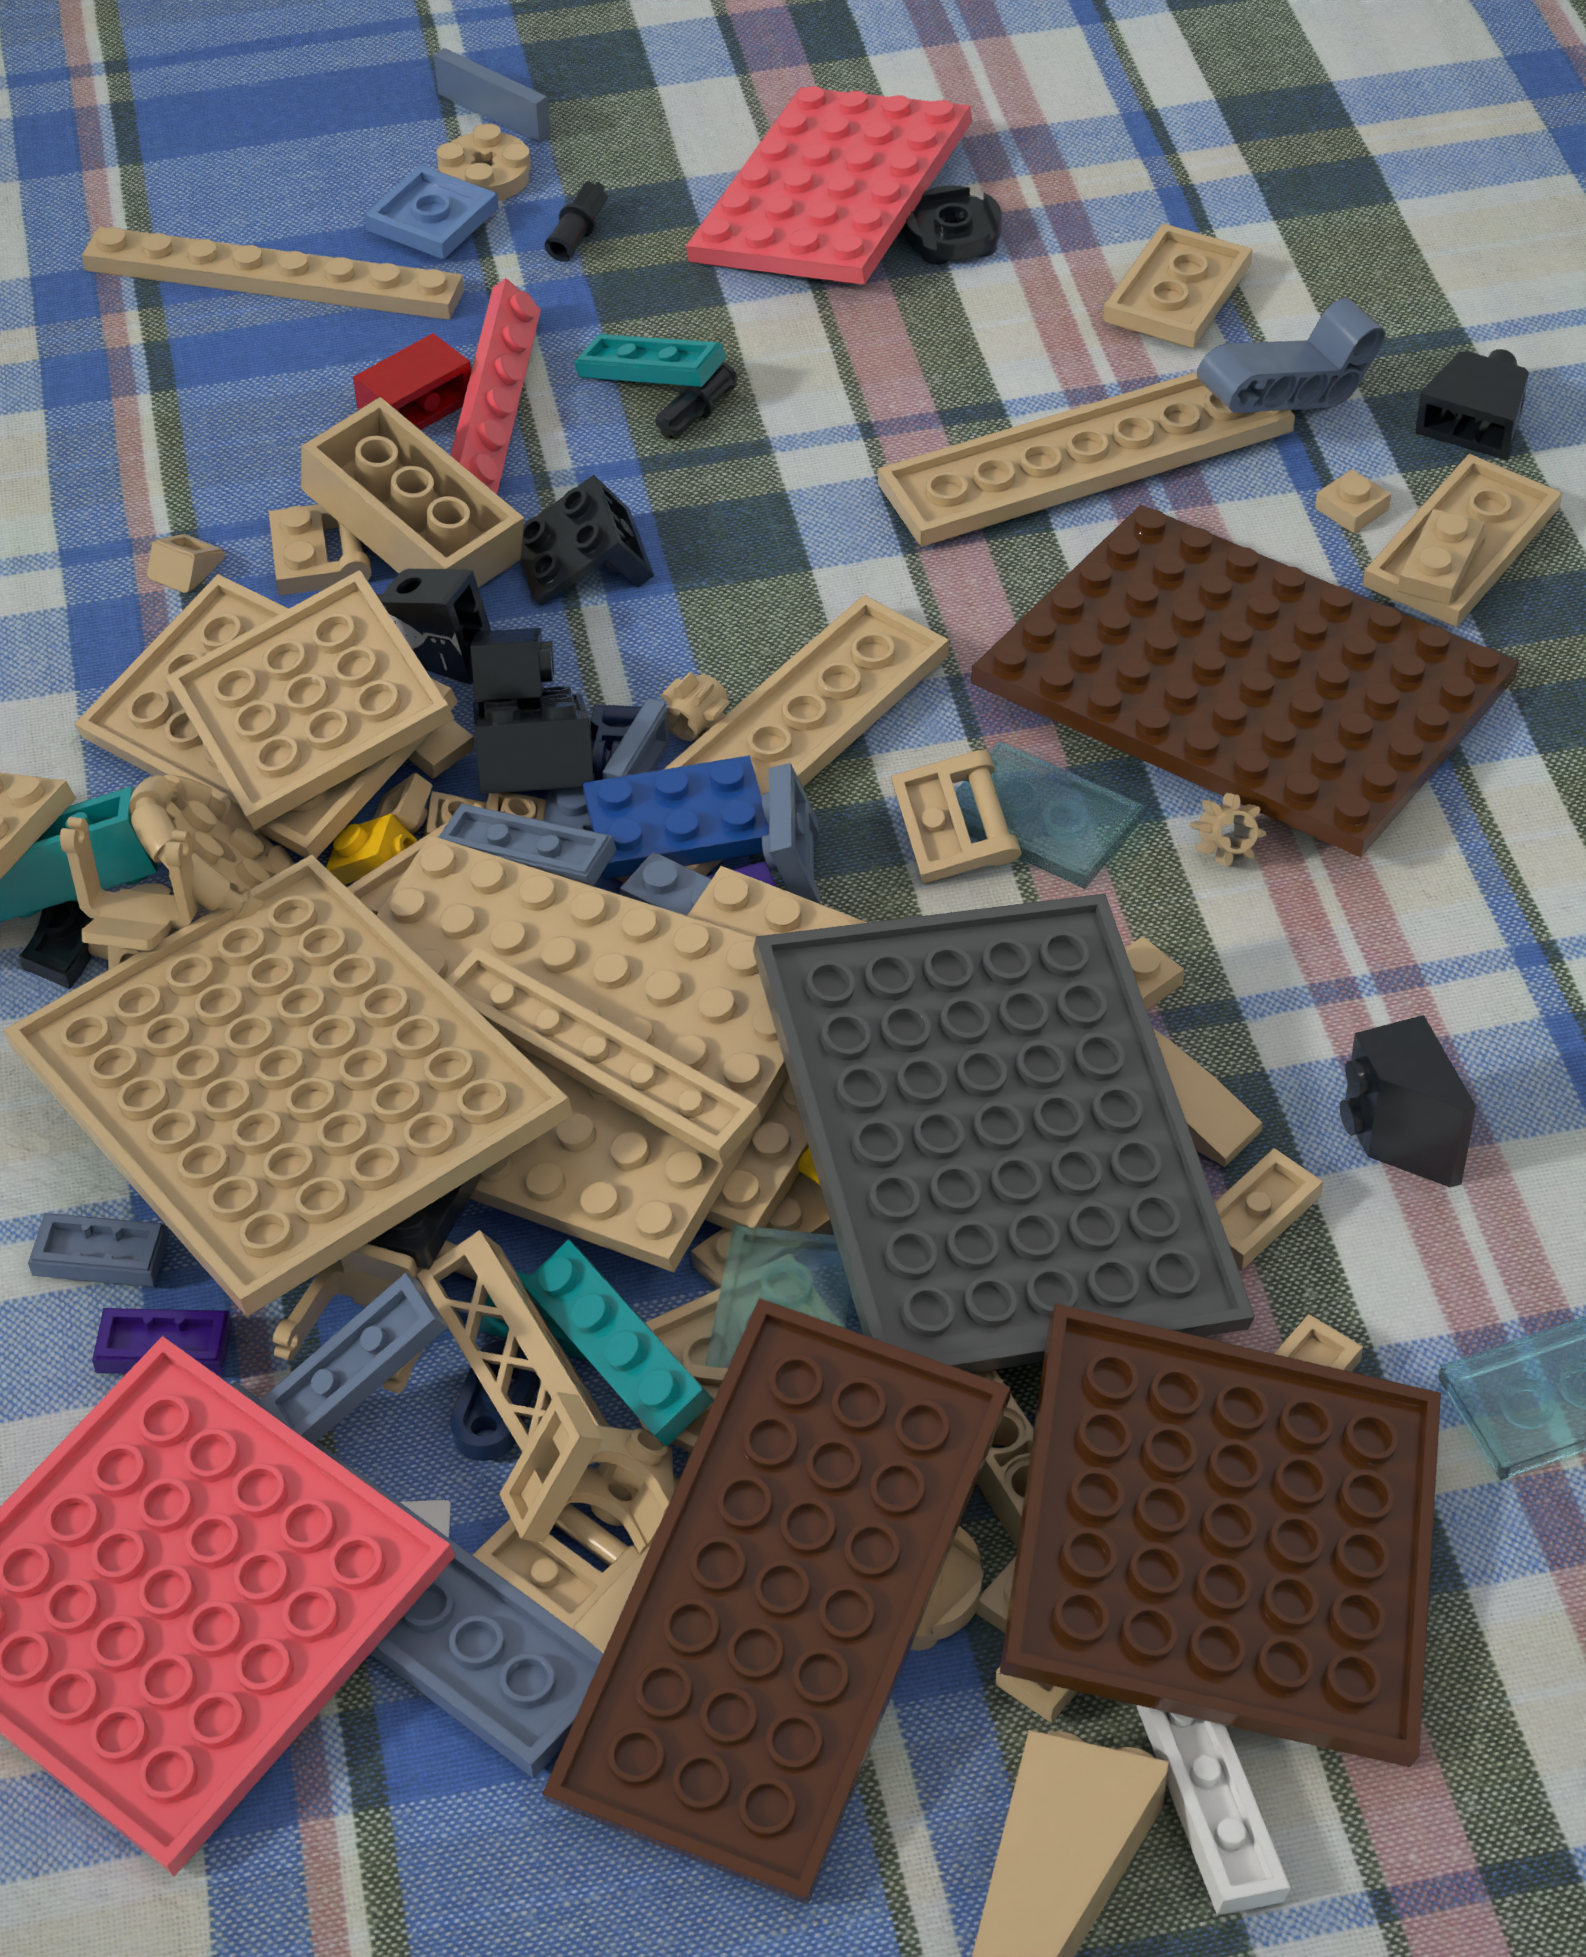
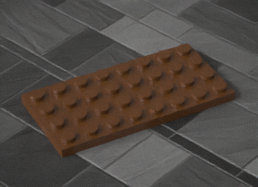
M759 1298L542 1793L545 1801L808 1905L1011 1397L1010 1387Z

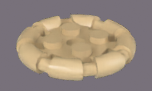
M155 775L144 779L138 784L130 797L131 823L142 846L154 862H162L168 868L164 849L167 841L174 842L171 839L173 830L191 833L193 841L192 860L194 865L193 894L195 900L209 911L234 908L235 920L244 919L255 914L263 905V901L252 898V893L249 890L296 864L283 845L274 846L266 836L261 834L259 828L253 830L237 803L230 798H225L222 801L212 796L211 787L203 783L177 775ZM247 892V901L245 904H241L244 899L241 894Z

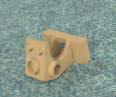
M556 1392L499 1495L521 1540L544 1542L563 1508L569 1503L581 1502L590 1504L593 1513L605 1523L614 1526L623 1525L639 1554H642L652 1544L679 1479L673 1476L672 1447H666L649 1430H628L595 1425L579 1395ZM593 1462H601L598 1469L587 1468V1466Z

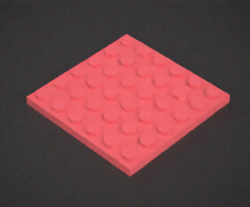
M162 1336L0 1506V1735L175 1877L456 1555L450 1543Z

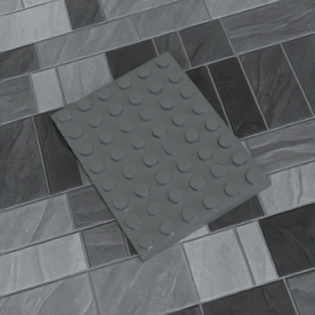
M1105 893L756 936L753 947L754 957L863 1335L970 1373H978L1043 1362L1049 1319L1056 1303L1199 1337L1249 1329L1255 1316Z

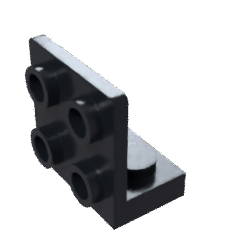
M595 475L579 486L569 490L561 499L536 517L529 519L523 525L520 560L532 597L541 606L548 603L602 563L615 576L622 573L637 588L654 577L630 508Z

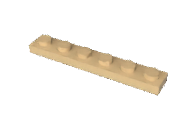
M477 946L445 979L457 993L507 1040L721 1164H724L762 1120L757 1104Z

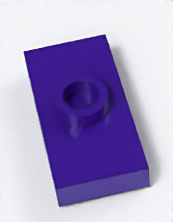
M103 1308L92 1358L95 1372L127 1374L148 1350L164 1336L217 1376H223L233 1325L230 1311Z

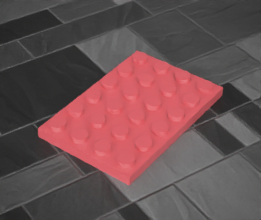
M817 86L800 87L687 243L686 250L689 262L865 285L906 223V219L922 199L923 193L928 190L971 125V106L953 104L946 100L925 101L908 99L901 95L888 97L869 95L861 91L841 92L823 90Z

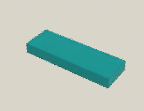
M598 334L576 359L574 365L578 376L582 378L703 387L727 356L723 344L718 342Z

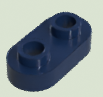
M506 1340L490 1343L482 1348L481 1352L503 1355ZM519 1345L516 1358L528 1360ZM488 1363L497 1377L500 1365ZM471 1367L451 1413L452 1437L455 1447L465 1457L477 1461H489L506 1454L516 1441ZM513 1368L511 1378L515 1379V1381L509 1384L507 1396L514 1405L530 1407L538 1388L539 1377L535 1371ZM520 1416L521 1419H522V1421L524 1422L525 1417H524V1416ZM483 1430L494 1431L487 1435H476Z

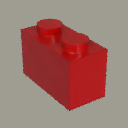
M432 333L353 376L357 409L360 410L381 397L419 430H422L462 408L471 375L470 360Z

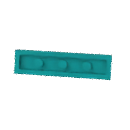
M569 1239L522 1283L650 1432L666 1447L714 1402V1398Z

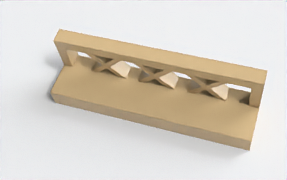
M481 1230L434 1261L430 1270L422 1269L416 1274L522 1452L556 1392L579 1395L594 1424L610 1427L502 1248ZM469 1261L478 1276L472 1302L451 1300L439 1281ZM488 1294L496 1307L485 1306ZM457 1311L469 1313L466 1325ZM482 1316L504 1319L508 1325L509 1332L503 1355L481 1352L476 1344ZM519 1345L528 1360L516 1358ZM488 1363L500 1365L497 1377ZM513 1368L535 1371L540 1378L541 1384L535 1408L514 1405L507 1396ZM520 1416L532 1418L529 1431Z

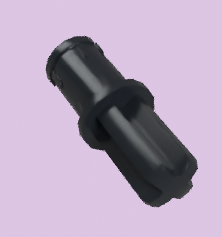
M585 182L571 204H566L562 207L559 213L560 221L544 243L545 250L552 258L561 262L569 261L583 237L592 234L596 226L595 219L608 199V195L604 192L605 186L602 183Z
M723 362L703 387L682 385L679 390V396L656 416L655 424L661 429V434L666 438L678 437L698 418L702 417L705 419L709 417L714 410V404L737 386L738 377L734 369L726 362Z

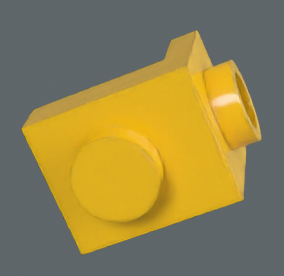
M392 813L361 824H351L345 827L334 839L333 849L326 869L345 885L357 881L416 843L417 839L407 831Z

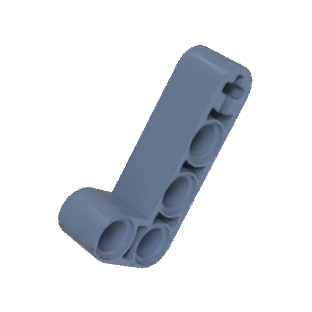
M1345 297L1335 301L1325 310L1308 340L1225 343L1218 345L1199 364L1197 378L1224 405L1235 413L1335 407L1345 402L1358 388L1385 340L1386 332L1357 304Z

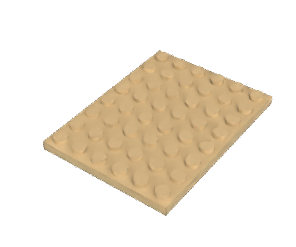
M429 835L376 915L444 980L477 946L757 1104L762 1120L788 1076L753 953L756 937ZM510 1042L569 1098L573 1116L481 1172L482 1177L469 1199L674 1272L761 1121L724 1164H721Z
M313 855L306 857L249 890L252 893V898L263 901V905L255 914L244 919L235 920L234 908L211 911L188 926L164 938L153 950L137 953L3 1030L13 1051L247 1317L573 1116L569 1098ZM247 892L241 894L244 898L241 904H245L247 901Z

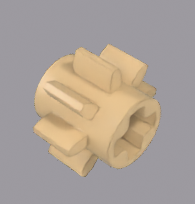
M689 672L682 680L676 678L661 694L662 698L669 703L667 706L669 730L675 736L685 741L698 740L726 715L722 711L730 704L726 690L716 679L708 675H698L695 677L692 672Z
M1232 793L1225 794L1223 806L1204 799L1202 806L1205 812L1199 821L1190 823V827L1198 830L1202 839L1197 845L1196 851L1208 855L1217 849L1216 861L1218 864L1225 866L1231 865L1233 854L1253 859L1255 856L1251 847L1255 844L1257 837L1266 836V831L1259 829L1254 819L1261 810L1259 806L1248 804L1240 808L1241 801L1239 795ZM1234 823L1233 834L1228 833L1222 836L1221 830L1223 825Z

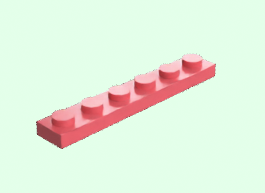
M507 278L492 288L450 456L496 494L499 489L541 308L536 305L532 297L528 293L520 291Z

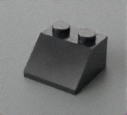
M1421 1015L1355 1033L1351 1060L1345 1064L1348 1082L1346 1097L1340 1102V1116L1347 1133L1350 1136H1357L1369 1158L1447 1187L1461 1185L1476 1105L1425 1016Z

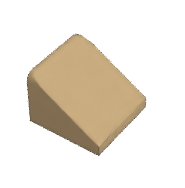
M186 534L156 539V541H152L147 577L180 592L188 593L195 589L224 560L225 551L222 548Z

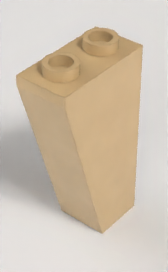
M1029 1730L972 1957H1074L1163 1808L1169 1761L1156 1759L1148 1752L1138 1748L1122 1747L1116 1750L1085 1743L1079 1737L1067 1732L1055 1731L1045 1734Z

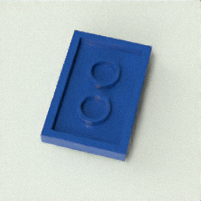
M750 755L583 783L584 800L591 830L612 835L616 846V852L602 872L603 880L632 875L652 852L683 866L763 853L762 837L769 834V825L764 815L762 797Z

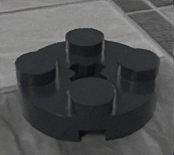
M951 185L929 189L923 193L922 199L906 219V237L915 249L922 252V259L929 264L940 265L948 260H962L976 256L987 257L997 250V241L1001 235V208L997 201L984 193L983 200L970 196L969 187Z

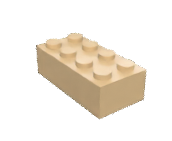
M381 397L301 446V490L398 573L408 568L472 570L479 588L520 561L524 517Z

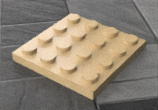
M360 570L165 676L253 830L260 828L455 719L446 700Z

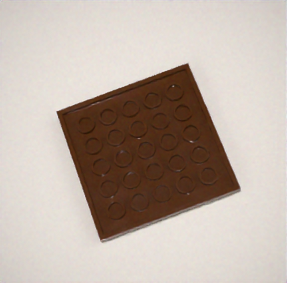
M1056 1303L1049 1319L1000 1674L1411 1768L1419 1757L1441 1393Z

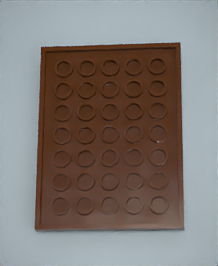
M1140 505L972 665L971 684L1221 796H1225L1226 793L1239 795L1241 805L1251 804L1259 806L1261 809L1259 813L1361 858L1515 680L1519 661L1502 655L1492 648L1478 645L1449 633L1441 627L1432 626L1403 614L1393 607L1384 606L1362 597L1347 588L1333 585L1309 575L1299 568L1268 558L1253 549L1239 546L1215 536L1205 529L1196 528L1174 519L1159 510Z

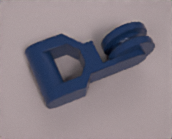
M594 705L590 724L591 739L595 741L592 752L595 780H603L602 772L642 707Z

